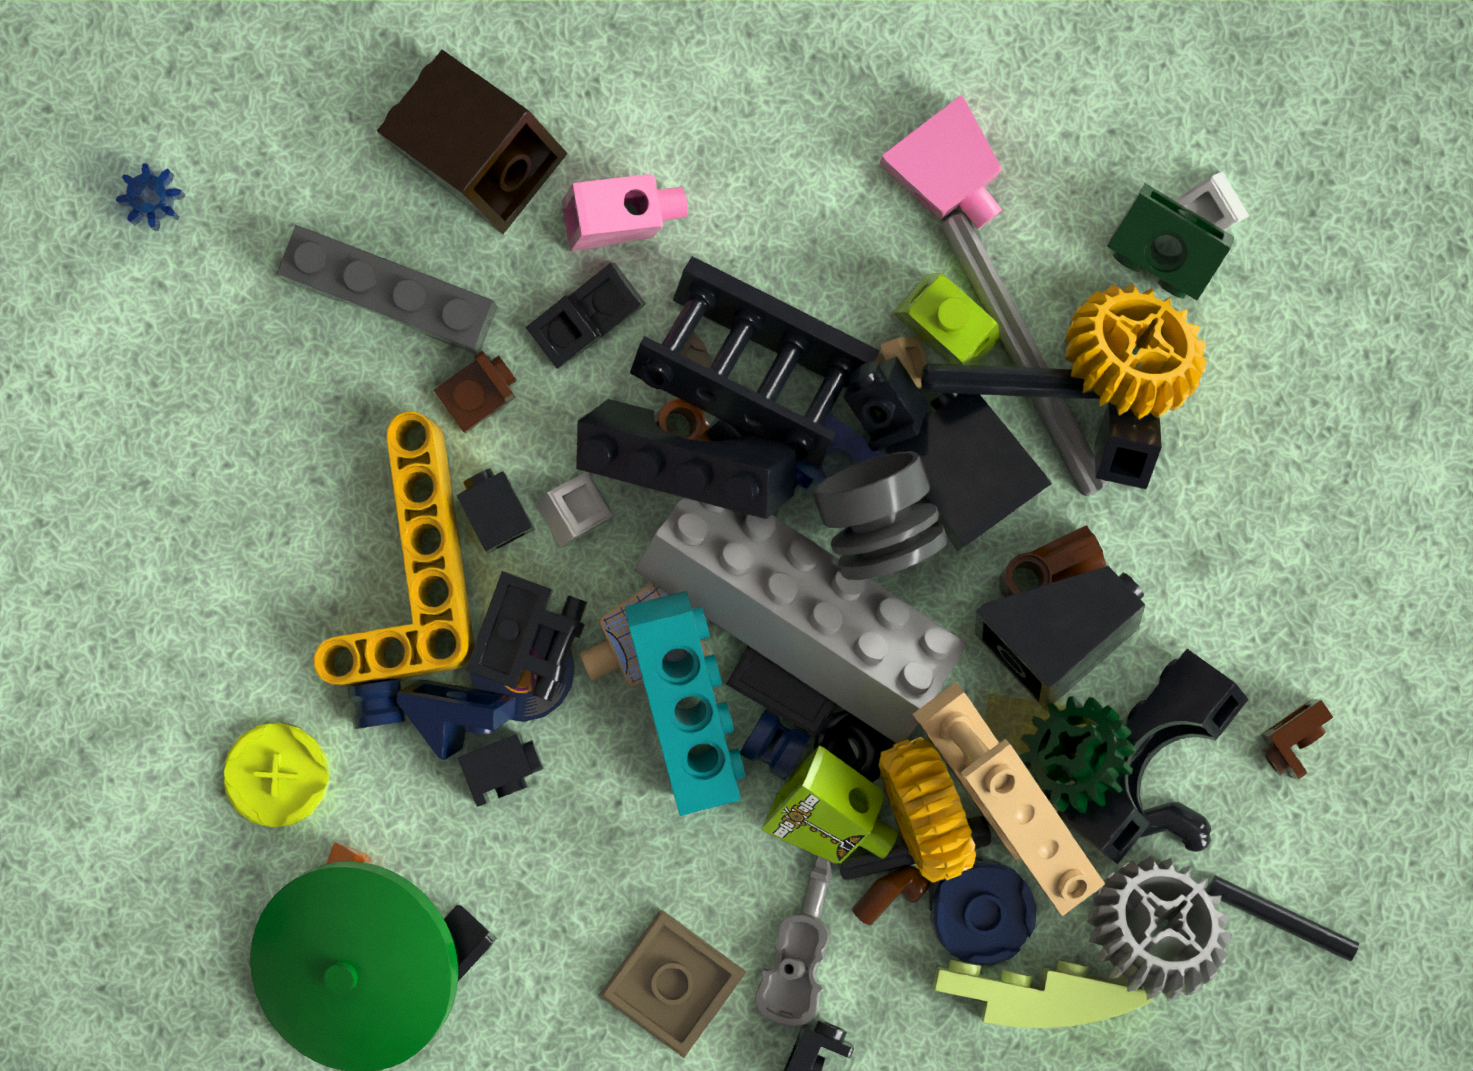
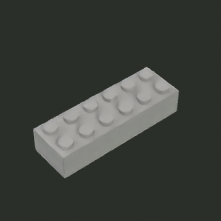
M682 497L654 535L635 568L636 572L670 594L687 590L692 609L702 606L707 619L895 743L906 740L916 728L918 722L912 714L938 695L967 646L966 642L872 580H847L842 577L837 557L773 515L763 519Z

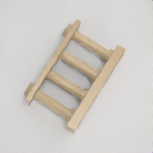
M956 682L912 714L1004 847L1016 862L1022 859L1061 916H1064L1105 885L1011 744L1006 739L1000 743L997 741L970 699Z

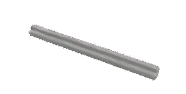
M964 212L946 219L941 225V230L982 308L998 323L1000 342L1013 366L1048 368L970 219ZM1030 397L1080 493L1084 496H1089L1104 488L1108 481L1095 478V455L1065 399Z

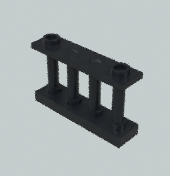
M692 256L683 270L673 298L674 302L684 306L662 344L646 336L643 337L630 374L643 380L648 386L661 389L750 435L796 446V460L819 469L836 432L823 426L843 387H848L851 374L861 365L875 361L880 350ZM702 316L730 329L728 336L709 368L681 355ZM749 340L777 353L757 392L728 378ZM796 363L825 377L804 416L775 402Z

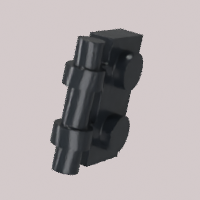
M502 571L465 671L514 689L518 688L523 671H530L538 674L532 695L552 701L558 682L564 683L569 670L564 665L574 638L580 639L585 624L580 621L587 602L568 595L561 615L546 610L553 589ZM540 625L555 630L544 659L530 654Z

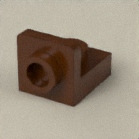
M481 351L474 356L475 361L434 389V392L464 433L470 431L516 398L509 386L517 380L499 355L490 361L485 353Z
M1309 700L1261 734L1268 745L1261 751L1267 762L1279 776L1287 772L1291 778L1299 780L1308 774L1290 747L1296 744L1299 749H1303L1326 733L1322 725L1332 719L1333 716L1322 700Z

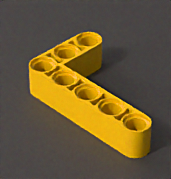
M406 411L393 418L387 428L386 438L413 624L337 636L323 641L314 654L313 665L318 676L330 684L352 687L452 671L464 667L469 662L474 648L445 437L441 427L435 421L415 411ZM423 425L426 431L424 444L419 449L409 451L406 446L408 431L415 426ZM430 476L434 484L433 492L426 501L417 503L413 496L414 485L420 478ZM437 528L441 535L439 548L434 553L425 555L420 546L421 537L428 529ZM443 579L449 588L448 597L442 605L433 607L428 600V590L435 581ZM451 631L456 639V648L450 657L442 660L436 653L435 642L442 633ZM399 639L405 649L404 658L398 666L390 668L384 658L385 649L390 642ZM348 648L353 656V666L346 675L339 676L334 668V659L340 650Z

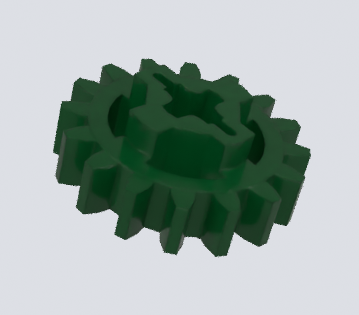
M1070 696L1067 699L1066 709L1060 710L1054 703H1050L1048 705V712L1050 714L1048 719L1044 721L1036 716L1031 719L1038 730L1035 735H1022L1021 740L1030 748V751L1018 755L1026 768L1029 769L1028 771L1050 803L1059 811L1064 812L1069 803H1071L1079 813H1085L1087 800L1093 799L1101 807L1106 805L1103 792L1109 788L1114 792L1120 793L1123 789L1116 781L1118 775H1130L1133 771L1124 761V757L1136 753V748L1126 739L1132 733L1130 728L1122 720H1119L1120 716L1109 705L1102 708L1093 697H1089L1082 707V704L1074 696ZM1087 724L1086 726H1084V727H1082V728L1076 726V725ZM1070 781H1074V782H1077V783H1078V784H1073V785H1065L1066 783H1068V782H1070Z

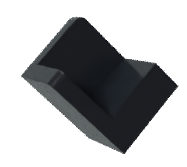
M457 905L444 919L456 949L458 981L498 939L462 905Z

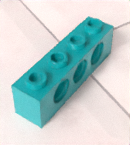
M687 590L625 606L629 630L679 816L740 801L741 797L736 781L746 779V774L739 748L728 750L725 734L735 731L727 701L717 704L712 688L721 686L722 681L715 654L704 656L700 640L710 638L702 606L691 608ZM673 649L688 651V654L682 660L671 662L664 659V656ZM693 696L701 699L697 705L685 709L676 706L685 697ZM698 744H709L712 746L705 754L694 755L689 753L690 749Z

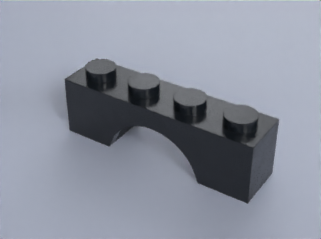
M607 399L578 420L576 469L763 519H767L794 496L797 459L796 446L753 435L724 441H699L678 437L664 431L655 423L654 410Z
M1186 649L1179 659L1172 660L1164 668L1157 687L1146 700L1138 702L1127 717L1126 725L1132 733L1126 739L1136 748V753L1124 757V761L1133 769L1132 774H1119L1116 779L1123 790L1117 793L1108 788L1103 792L1106 805L1102 807L1093 799L1087 800L1085 813H1079L1069 803L1064 812L1058 810L1057 814L1072 830L1116 864H1119L1150 825V821L1142 807L1140 786L1144 771L1151 759L1162 748L1180 739L1199 737L1216 741L1249 699L1234 681L1192 651Z

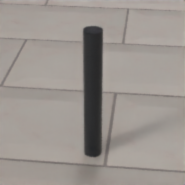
M1216 875L1213 877L1207 890L1209 896L1222 895V902L1351 962L1355 957L1359 942Z

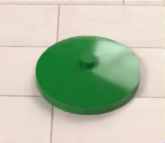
M339 861L314 867L290 881L273 896L261 913L254 930L250 951V968L259 1004L267 1019L280 1036L298 1052L319 1064L341 1071H380L394 1067L407 1061L422 1050L441 1030L452 1010L458 986V961L449 928L431 900L413 883L391 870L378 865L356 861Z

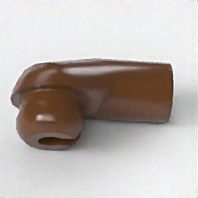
M904 866L877 879L853 906L852 911L860 921L871 926L900 893L909 902H917L930 887L929 880L918 873V868Z

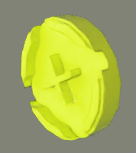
M281 722L258 725L238 738L228 751L225 761V793L234 809L252 823L269 827L294 825L311 815L324 799L329 781L327 757L317 740L300 727Z

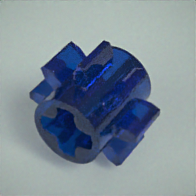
M143 163L141 168L142 174L134 178L126 174L122 176L128 186L126 194L116 197V201L120 205L134 208L127 218L134 226L145 217L148 219L149 226L154 231H159V219L167 215L175 220L180 218L172 208L174 200H181L185 197V193L181 189H170L168 187L174 178V174L169 169H165L157 177L154 175L152 168L147 163ZM145 188L155 191L161 198L159 203L155 206L148 202L145 203V200L140 196Z

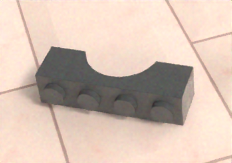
M295 225L277 271V275L285 282L332 300L348 303L379 314L431 338L476 355L481 351L497 310V306L492 299Z

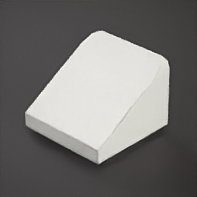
M1223 172L1209 177L1174 200L1224 231L1249 217Z
M588 472L547 492L534 503L560 548L614 516Z

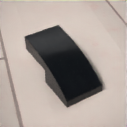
M609 263L571 295H565L525 328L556 369H559L642 308L646 303L616 263Z

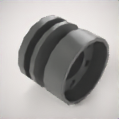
M913 451L896 452L874 457L839 470L814 486L812 494L823 525L829 528L846 527L832 538L831 547L833 552L842 555L839 558L838 567L842 577L847 580H864L901 571L924 561L947 545L948 537L944 526L935 523L940 514L937 506L931 503H916L930 489L918 453Z

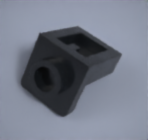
M819 1019L815 1028L807 1024L802 1025L783 1071H821L825 1062V1057L818 1054L821 1047L851 1058L854 1047L852 1043L844 1040L847 1031Z

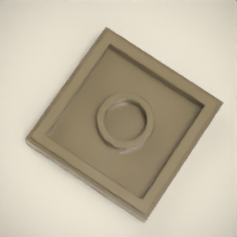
M661 909L600 992L599 996L685 1058L746 974V971Z

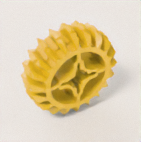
M1133 283L1123 288V290L1112 284L1103 293L1096 291L1087 299L1083 306H1079L1072 317V323L1066 331L1064 342L1068 346L1064 359L1074 363L1072 365L1071 377L1085 380L1083 393L1094 391L1100 396L1099 407L1110 402L1116 405L1118 416L1131 409L1138 420L1148 415L1149 412L1156 418H1159L1167 413L1168 410L1175 411L1178 407H1181L1188 396H1192L1199 386V380L1205 371L1207 360L1203 357L1206 343L1197 339L1200 326L1186 323L1188 310L1176 311L1171 307V297L1162 301L1155 297L1152 287L1142 294L1139 293ZM1135 347H1138V353L1136 355H1133V349Z
M919 737L911 741L906 739L894 744L893 748L881 752L879 761L880 776L884 783L889 806L892 809L902 839L905 841L909 854L913 857L921 875L934 883L944 878L947 881L962 875L961 872L972 868L976 858L975 844L971 836L972 831L968 825L966 813L963 810L960 796L956 792L953 780L950 778L946 765L942 762L933 744Z

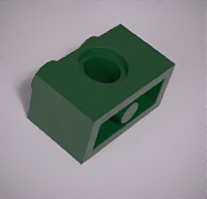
M1144 183L1111 236L1107 247L1115 251L1113 257L1125 267L1137 272L1143 268L1160 278L1158 284L1168 293L1181 299L1188 295L1197 301L1230 251L1234 236ZM1163 235L1173 236L1180 242L1182 252L1172 257L1164 256L1157 251L1154 240Z

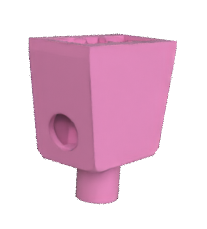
M961 95L881 157L880 165L940 221L960 206L979 230L1003 211L985 188V186L999 176L1002 170L967 102Z
M652 174L573 183L561 201L570 252L653 238L663 227V221L686 218L688 215L684 188L680 186L657 190L656 180ZM624 203L634 206L638 215L629 213Z

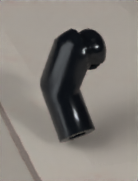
M1170 802L1144 810L1150 825L1140 838L1168 830L1182 839L1185 848L1189 851L1199 852L1209 846L1211 841L1210 823L1205 816L1180 802Z

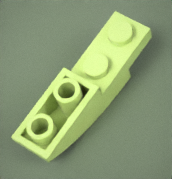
M950 959L948 968L936 966L932 984L935 991L983 1000L979 1017L982 1022L1009 1027L1055 1028L1088 1024L1119 1016L1151 1003V999L1147 1000L1144 987L1142 986L1136 991L1127 992L1128 979L1123 975L1110 979V970L1108 979L1089 976L1088 965L1058 959L1056 969L1043 966L1039 987L1032 985L1033 976L1002 970L1000 979L980 975L981 965L957 959Z

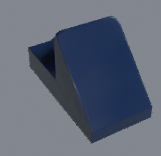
M419 679L397 692V703L434 753L441 760H446L463 749L466 732L489 734L515 717L516 696Z

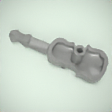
M817 855L816 862L809 875L801 913L787 917L781 922L779 926V941L774 946L778 952L777 962L772 969L761 970L760 974L763 978L755 996L756 1007L764 1017L773 1022L788 1026H801L813 1021L818 1014L820 993L825 989V986L818 982L816 971L818 964L825 960L824 951L830 941L829 928L820 918L831 881V862Z

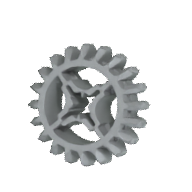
M1151 856L1147 859H1142L1138 865L1131 861L1124 864L1118 872L1111 873L1104 880L1105 885L1095 893L1092 901L1095 907L1089 913L1087 922L1096 928L1090 933L1088 942L1103 946L1102 950L1097 954L1096 962L1110 961L1114 966L1110 972V979L1118 978L1121 975L1125 976L1128 979L1127 992L1136 991L1142 985L1147 1000L1156 998L1161 992L1167 1001L1176 999L1182 993L1186 996L1192 995L1201 988V985L1208 984L1216 976L1217 969L1225 963L1228 954L1224 948L1230 944L1232 935L1223 930V928L1228 924L1230 915L1216 911L1215 908L1221 903L1222 895L1209 896L1205 892L1208 879L1199 880L1196 883L1190 878L1191 865L1183 867L1179 872H1176L1171 858L1163 860L1158 866ZM1163 920H1168V924L1152 938L1150 936L1152 931Z

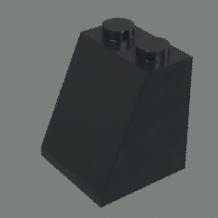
M942 393L930 402L935 411L923 420L918 435L887 446L884 451L887 454L908 451L919 454L930 485L929 492L920 500L922 503H931L937 506L940 514L936 522L944 526L948 539L955 549L959 551L1052 483L981 395Z
M1105 566L983 604L976 611L975 635L1041 707L1047 711L1050 703L1055 704L1139 629L1146 605L1141 600L1144 597V593L1128 574L1122 572L1118 576L1110 566Z

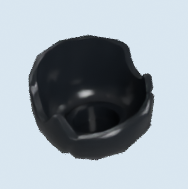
M843 709L830 715L821 724L816 733L814 750L818 746L825 748L873 783L880 778L879 761L881 752L893 748V745L896 743ZM848 739L851 740V741H853V742L855 743V745L857 746V748H858V759H857V757H856V755H855V753H854V751H853V749H852V747H851V745H850Z

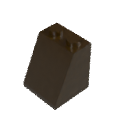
M441 49L431 63L422 69L417 81L401 101L390 109L385 121L377 129V132L396 151L502 234L507 231L568 154L528 109L443 49Z

